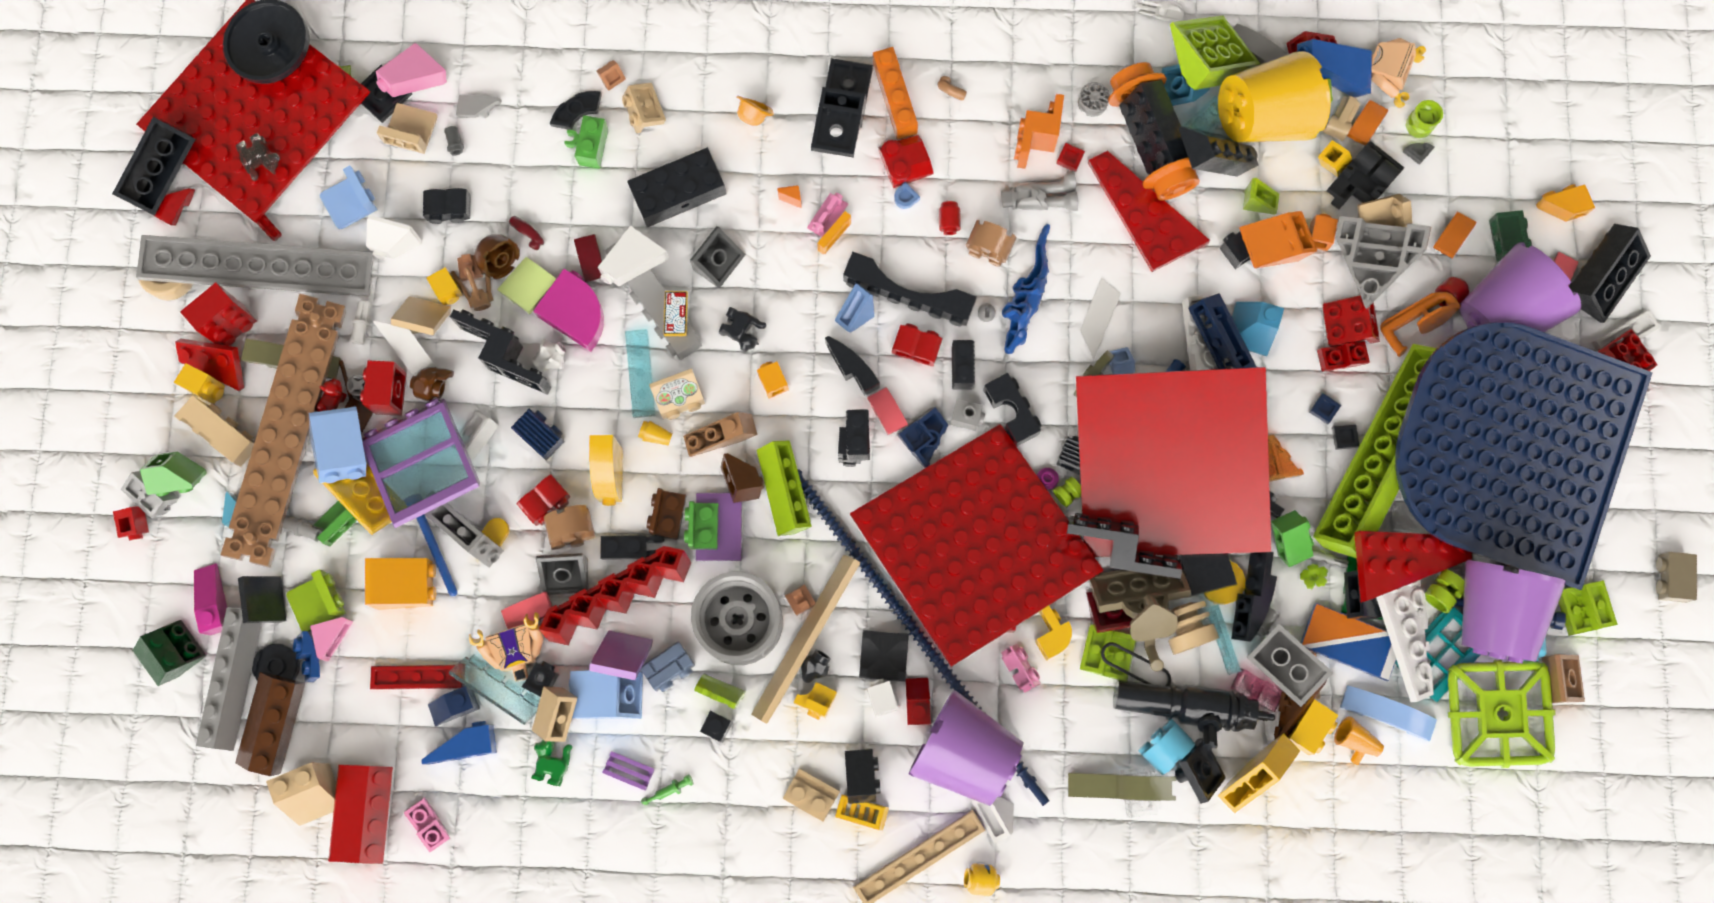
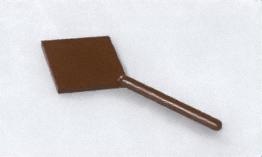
M339 360V365L347 390L348 376L346 373L343 360ZM347 390L349 400L344 408H357L362 434L373 412L366 408L362 402L354 399L353 395Z

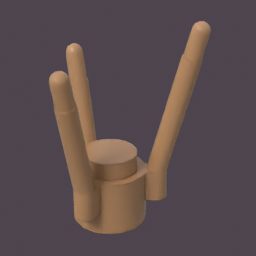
M468 267L465 268L473 290L470 296L455 271H451L454 280L468 300L470 308H474V311H482L491 307L490 302L494 301L491 293V280L488 276L485 275L486 292H484L483 289H477L470 269Z

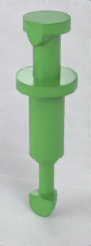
M690 774L686 775L679 782L673 779L672 784L656 791L655 795L648 799L646 797L642 798L641 803L647 805L655 799L661 800L675 792L681 794V788L687 785H694L693 779Z

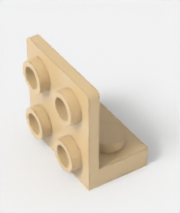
M397 103L389 125L387 127L379 125L377 135L385 144L425 154L438 115Z
M1400 193L1357 205L1358 218H1363L1366 223L1407 227V224H1413L1411 201Z

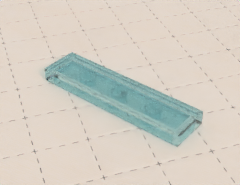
M648 330L625 331L633 418L656 416L654 396L649 384L653 383Z

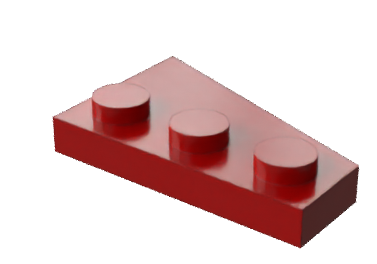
M182 338L175 341L180 363H186L237 391L245 388L238 347Z

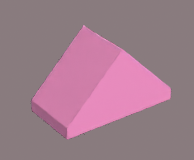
M341 617L311 626L317 658L324 661L330 660L353 621Z

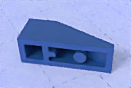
M486 721L472 723V727L463 729L421 760L422 765L497 753L494 725H486Z

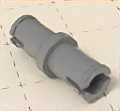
M287 514L283 523V528L292 531L294 535L298 537L304 536L316 542L319 540L317 537L324 531L323 528L308 524L307 520L302 518L296 519Z

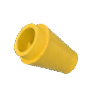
M643 421L638 438L643 439L642 441L668 446L673 433L652 421Z

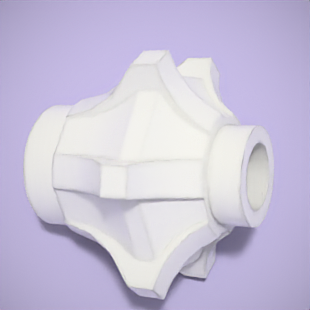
M543 339L541 340L539 351L532 358V362L541 372L552 368L562 369L564 367L563 363H565L563 356L566 349L560 342L551 343Z

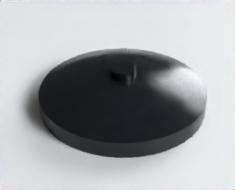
M259 0L250 3L235 14L225 30L223 37L225 59L232 70L247 81L258 84L280 81L292 74L303 62L309 48V29L300 13L283 1Z

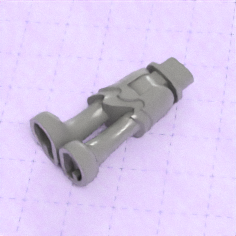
M1066 172L1063 180L1058 182H1028L1017 185L1015 189L1010 187V190L1001 191L1002 207H1012L1013 210L1018 208L1041 211L1048 210V207H1062L1069 211H1078L1075 172ZM1050 193H1067L1066 195H1063V196H1056V197H1047V196H1046V194H1050Z

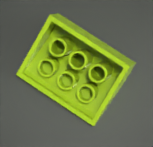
M1223 15L1175 21L1170 24L1181 73L1186 79L1187 84L1194 90L1221 86L1226 77L1260 65V62Z

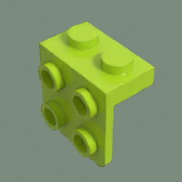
M320 569L311 573L312 580L288 591L286 594L301 631L309 632L312 625L330 621L346 614L343 607L344 601L334 587L335 581L332 575Z

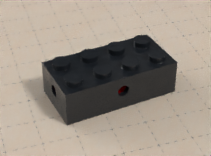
M708 147L627 181L647 228L727 194L725 184Z

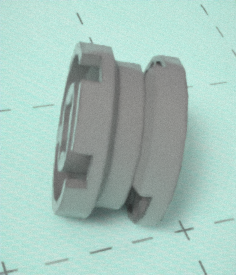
M1091 82L1086 84L1081 89L1078 100L1080 111L1086 113V116L1090 117L1102 115L1109 103V90L1102 83Z

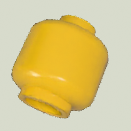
M974 863L967 868L963 879L964 887L972 895L991 896L995 889L999 888L1001 881L1000 875L997 874L994 866Z

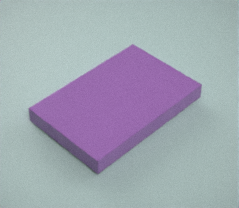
M696 493V503L719 504L718 550H696V562L742 561V502L733 503L730 493Z
M608 630L590 662L589 671L636 680L652 648L653 639Z

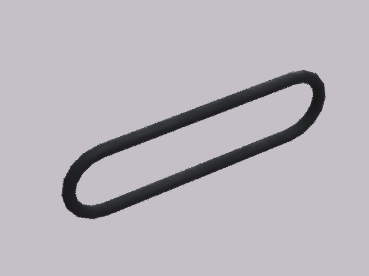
M1114 642L1107 643L1103 646L1101 651V657L1106 664L1145 684H1152L1134 675L1133 673L1109 662L1105 658L1104 653L1107 647L1115 646L1131 654L1132 656L1150 664V661L1148 659ZM1163 668L1161 671L1165 672L1168 676V682L1165 687H1169L1172 680L1168 670Z

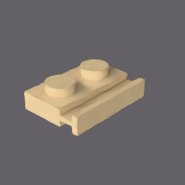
M798 769L782 799L824 822L840 791Z

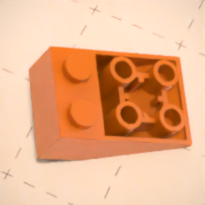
M1302 211L1284 213L1239 227L1254 269L1299 262L1317 252Z

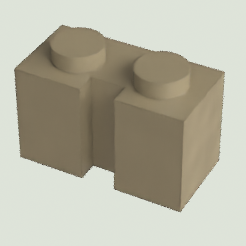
M1666 552L1658 555L1656 569L1658 573H1661V580H1658L1656 583L1658 600L1682 603L1696 601L1697 554Z

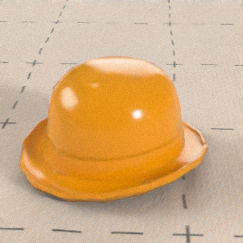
M739 95L736 96V98L740 99L737 114L743 122L752 126H758L767 116L774 115L773 109L756 100Z

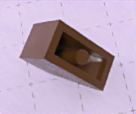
M729 453L723 454L720 468L733 503L759 499L761 491L764 489V480L762 476H759L756 467Z

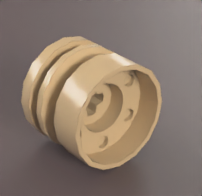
M1205 601L1189 602L1171 609L1177 615L1176 636L1168 640L1173 655L1220 638L1214 624H1202V620L1210 616L1209 612L1198 614V610L1207 606Z

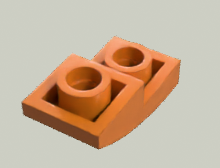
M1369 100L1351 127L1347 137L1365 146L1389 110Z
M1457 211L1433 248L1453 259L1477 222Z

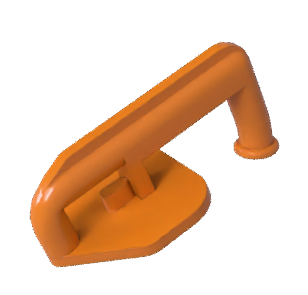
M1431 293L1383 321L1380 325V330L1391 348L1397 353V356L1401 357L1408 347L1401 344L1394 331L1424 315L1417 322V326L1421 334L1429 333L1446 323L1461 308V305L1451 293ZM1443 301H1445L1448 305L1437 308L1436 310L1428 313L1429 309L1433 308L1434 306L1440 304Z

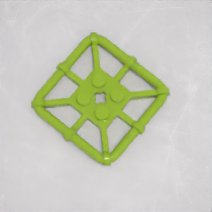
M1499 659L1493 662L1451 665L1448 669L1450 671L1448 674L1450 712H1447L1451 722L1454 761L1458 765L1469 767L1501 766V768H1509L1510 766L1542 765L1554 761L1556 747L1553 716L1556 713L1552 706L1550 674L1548 666L1544 662L1523 661V664L1503 662ZM1534 670L1518 690H1505L1504 671ZM1494 671L1496 690H1482L1464 672ZM1458 678L1476 694L1477 711L1460 712ZM1540 679L1543 709L1527 710L1526 694ZM1501 707L1503 711H1507V716H1504L1503 720H1500V717L1497 715ZM1528 716H1543L1545 747L1529 733ZM1460 718H1478L1479 734L1462 751ZM1522 737L1539 755L1510 756L1509 738ZM1486 738H1499L1500 756L1470 757Z

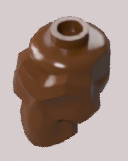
M437 367L422 369L416 376L413 375L410 380V388L413 390L414 397L426 401H431L435 397L441 398L446 385L445 381L442 380L452 378L454 371Z

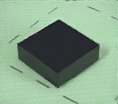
M1356 424L1334 426L1332 428L1335 450L1358 448L1360 446Z

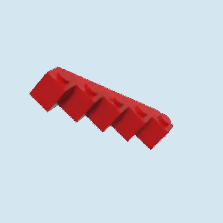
M662 546L656 549V553L645 559L642 557L627 565V569L616 575L612 573L598 581V585L588 590L583 589L570 596L569 600L565 603L548 608L539 630L548 641L569 646L577 625L598 630L606 610L627 614L634 594L655 598L663 578L684 582L692 562L684 550Z

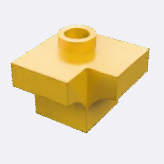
M816 682L808 694H797L793 703L807 709V715L817 720L820 717L826 719L837 692Z

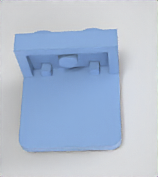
M350 165L342 169L347 179L320 193V198L338 229H344L378 210L373 202L376 200L369 188L366 189L363 184L366 182L359 170L355 172Z

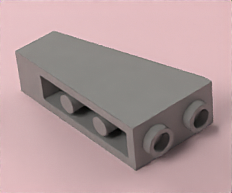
M432 491L426 498H428V497H430V496H432V495H434V494H436V493H435L434 491ZM448 502L425 513L430 520L463 549L488 568L497 562L500 555L504 552L500 546Z

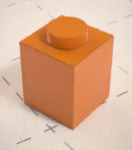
M1316 214L1309 227L1316 248L1328 251L1334 244L1338 219L1332 218L1328 214Z

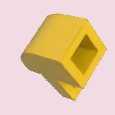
M1050 606L1039 612L1050 632L1035 640L1046 661L1064 651L1072 638L1070 622L1068 621L1060 625L1059 621H1061L1058 612L1055 608L1051 609Z

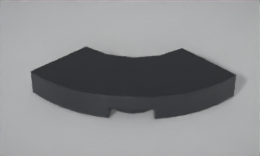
M586 91L575 94L574 97L565 103H561L555 110L550 126L572 130L575 123L583 115L598 114L602 93L600 91Z

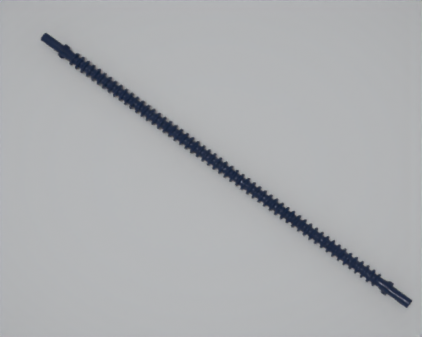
M797 469L803 494L806 495V500H810L809 504L814 505L813 510H818L817 515H821V520L826 521L825 525L830 526L829 531H834L833 536H837V541L842 542L841 546L846 547L845 551H849V557L852 556L860 562L859 567L862 568L861 572H865V578L869 577V583L872 582L874 584L873 588H877V593H881V599L884 598L886 600L885 604L888 603L890 605L889 609L894 610L893 614H897V620L900 619L902 621L901 625L906 626L905 630L910 631L909 636H914L913 641H917V646L922 647L921 651L926 652L925 657H930L929 662H933V667L938 668L937 673H942L941 678L947 680L945 683L951 685L950 689H954L977 706L978 701L974 702V696H969L970 691L964 689L966 686L960 684L961 680H957V674L954 675L952 673L953 669L948 668L949 664L944 663L945 658H940L941 653H937V648L932 647L933 642L929 643V637H924L925 632H921L919 630L921 627L915 625L916 621H912V615L909 616L907 614L908 610L905 611L903 609L904 605L899 604L900 600H896V594L893 595L891 593L892 589L887 588L888 584L883 583L884 578H879L880 573H876V568L871 567L872 563L867 562L868 558L863 557L864 552L861 553L859 551L860 547H856V542L851 541L852 537L847 536L848 531L844 532V526L841 527L839 525L840 521L835 520L837 517L832 516V511H828L829 506L824 505L825 501H821V496L816 495L817 490H812L813 485H808L809 480H805L802 471ZM1019 761L1016 766V776L1021 777L1024 787L1030 789L1042 806L1046 805L1050 800L1036 783L1037 779L1035 776L1028 773V767H1024V762Z

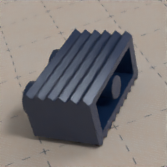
M529 408L511 426V429L547 461L565 442L561 437L563 433L554 424L551 427L545 423L547 418L539 410L534 413Z

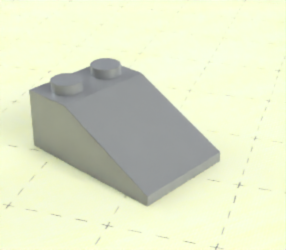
M1280 624L1247 657L1300 707L1334 673Z

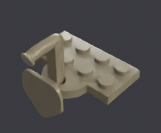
M1128 570L1104 572L1090 579L1088 582L1099 612L1123 609L1126 615L1133 618L1130 622L1132 639L1139 642L1144 641V648L1150 661L1151 669L1155 672L1161 671L1164 667V662L1159 658L1156 651L1155 639L1169 637L1177 630V615L1168 609L1169 601L1191 597V589L1183 571L1181 579Z

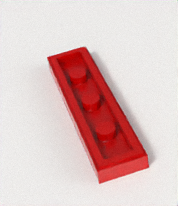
M465 665L371 666L370 689H459L464 687Z

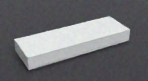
M1647 309L1594 340L1591 344L1597 351L1630 329L1641 340L1660 329L1661 326L1651 311ZM1622 337L1621 339H1619V340H1618L1617 342H1615V343H1617V344H1618V343H1621V341L1623 340V337Z

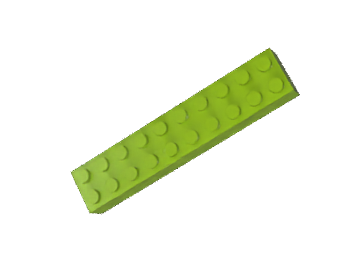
M1412 344L1313 534V537L1324 549L1357 558L1354 532H1378L1399 491L1395 467V452L1400 428L1419 373L1437 348Z

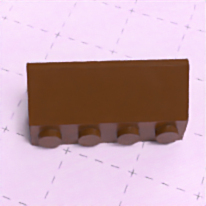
M260 672L235 764L247 771L269 777L281 774L305 683Z

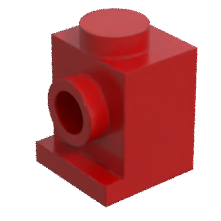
M139 506L113 511L118 538L128 537L129 541L143 539V534L149 533L146 514Z

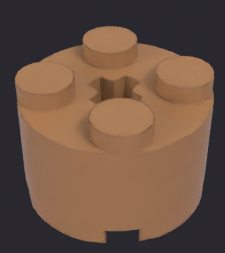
M976 220L965 246L969 250L968 254L977 259L983 256L989 259L988 262L990 264L1001 267L1002 263H1006L1017 237L1013 233L1011 237L1006 234L1007 229L988 221H984L982 225L980 220Z
M586 505L564 507V511L558 514L557 510H554L544 516L545 527L552 550L563 548L565 545H571V548L584 545L585 540L595 538L590 511Z

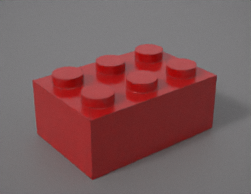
M216 282L180 311L198 333L214 344L231 346L238 336L249 331L253 324L257 322L255 317L238 299Z

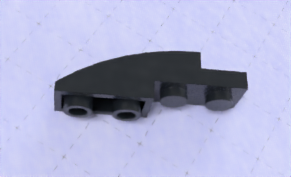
M1274 552L1250 553L1245 593L1237 594L1231 639L1251 642L1266 618L1277 581V576L1271 575Z

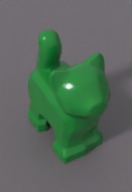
M542 740L534 745L538 758L535 773L532 774L531 779L543 781L545 775L549 774L551 778L548 779L547 784L561 787L564 780L563 777L568 771L570 752L573 746L567 744L563 748L562 758L551 756L554 751L555 741Z

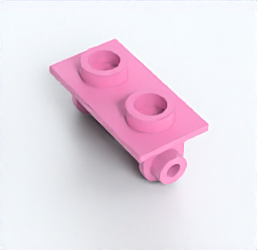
M837 192L834 195L830 193L807 229L823 237L848 206V203L842 200L843 196Z
M1015 644L1010 646V649L1008 648L1001 652L1002 660L1009 672L1016 668L1019 672L1012 677L1020 690L1022 689L1026 693L1032 687L1034 688L1041 684L1039 681L1040 676L1037 670L1031 667L1027 661L1028 655L1023 647Z

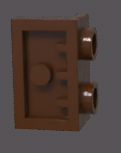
M657 488V493H653L651 499V507H654L653 513L648 516L646 528L649 529V533L652 536L679 539L687 498L686 494L668 492L662 488Z

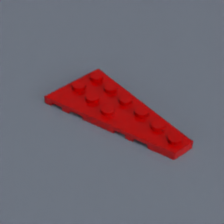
M1108 150L1088 160L1089 167L1151 272L1209 244L1211 240L1165 200H1159L1155 191L1144 188L1143 181Z
M1377 531L1354 532L1361 602L1371 600L1473 559L1471 552L1444 543L1432 534Z

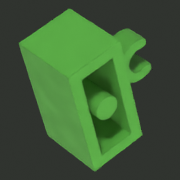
M583 115L579 134L574 130H567V135L574 137L572 141H564V144L568 148L576 147L575 158L579 166L600 169L609 130L605 119Z
M1294 510L1271 521L1277 554L1288 567H1292L1314 556L1312 550L1314 542L1309 534L1311 526L1305 516L1302 517Z

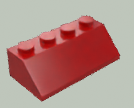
M338 764L328 856L329 862L383 864L393 767Z

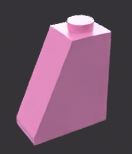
M414 43L376 71L378 87L383 92H388L392 97L444 85L447 82L445 69L417 43Z

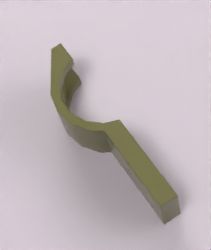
M1068 773V797L1176 801V795H1172V781H1176V776Z

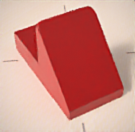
M906 678L907 725L931 724L929 679Z

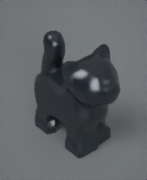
M729 307L726 314L728 317L727 322H732V324L722 323L719 334L737 341L740 349L744 352L754 349L756 345H759L758 339L754 335L747 333L752 325L759 329H765L767 324L759 321V319L747 312L737 311V309Z

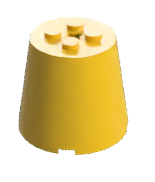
M1293 52L1226 77L1219 89L1218 113L1222 127L1228 137L1235 142L1307 141L1315 139L1319 131H1323L1326 127L1331 105L1328 80H1323L1320 72L1322 66L1318 60L1308 52Z

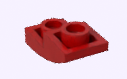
M1365 341L1345 343L1342 346L1326 347L1317 350L1322 372L1370 363Z

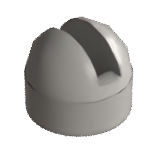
M988 303L982 304L978 309L979 319L983 322H990L994 319L996 314L994 306ZM986 307L989 308V317H985Z

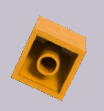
M365 558V605L377 610L433 606V600H436V588L433 586V578L436 577L435 564L428 558Z

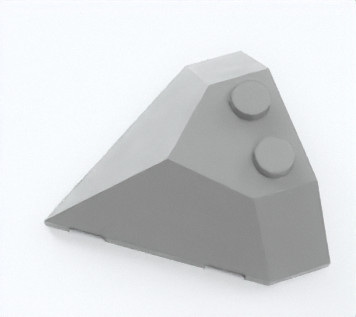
M1340 216L1335 238L1342 250L1344 259L1366 309L1427 250L1431 226L1407 224V227L1366 223L1363 218Z

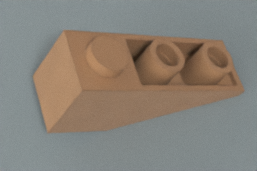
M736 412L683 437L688 455L693 457L740 443L758 434L752 414Z

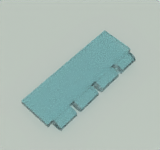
M475 654L470 659L468 657L463 658L449 671L452 677L523 725L537 712L540 698L529 691L522 695L525 689L510 678L504 683L506 675L492 666L485 670L488 663Z

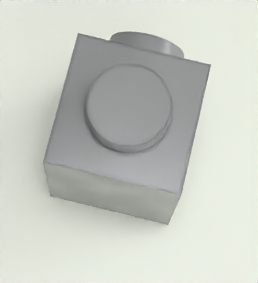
M957 399L950 425L976 431L978 425H983L986 413L981 412L983 405Z

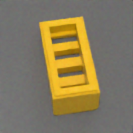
M841 794L836 818L876 830L884 829L889 807L872 802L851 804L849 815H845L848 796ZM859 804L861 805V807L859 810L858 818H855L854 816L856 808ZM867 807H869L870 811L866 821L864 820V816ZM876 810H879L876 823H873Z

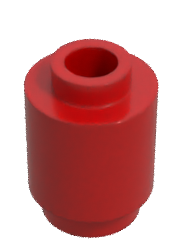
M955 201L942 202L939 208V230L944 235H955L957 231L961 230V210Z

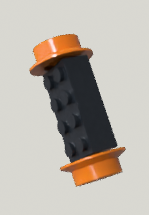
M1141 62L1122 69L1111 78L1110 84L1114 92L1109 96L1108 102L1111 106L1120 107L1134 140L1137 152L1148 174L1142 183L1143 187L1154 189L1159 200H1169L1191 191L1200 183L1196 169H1192L1178 129L1181 127V124L1164 86L1166 76L1163 73H1154L1150 63Z

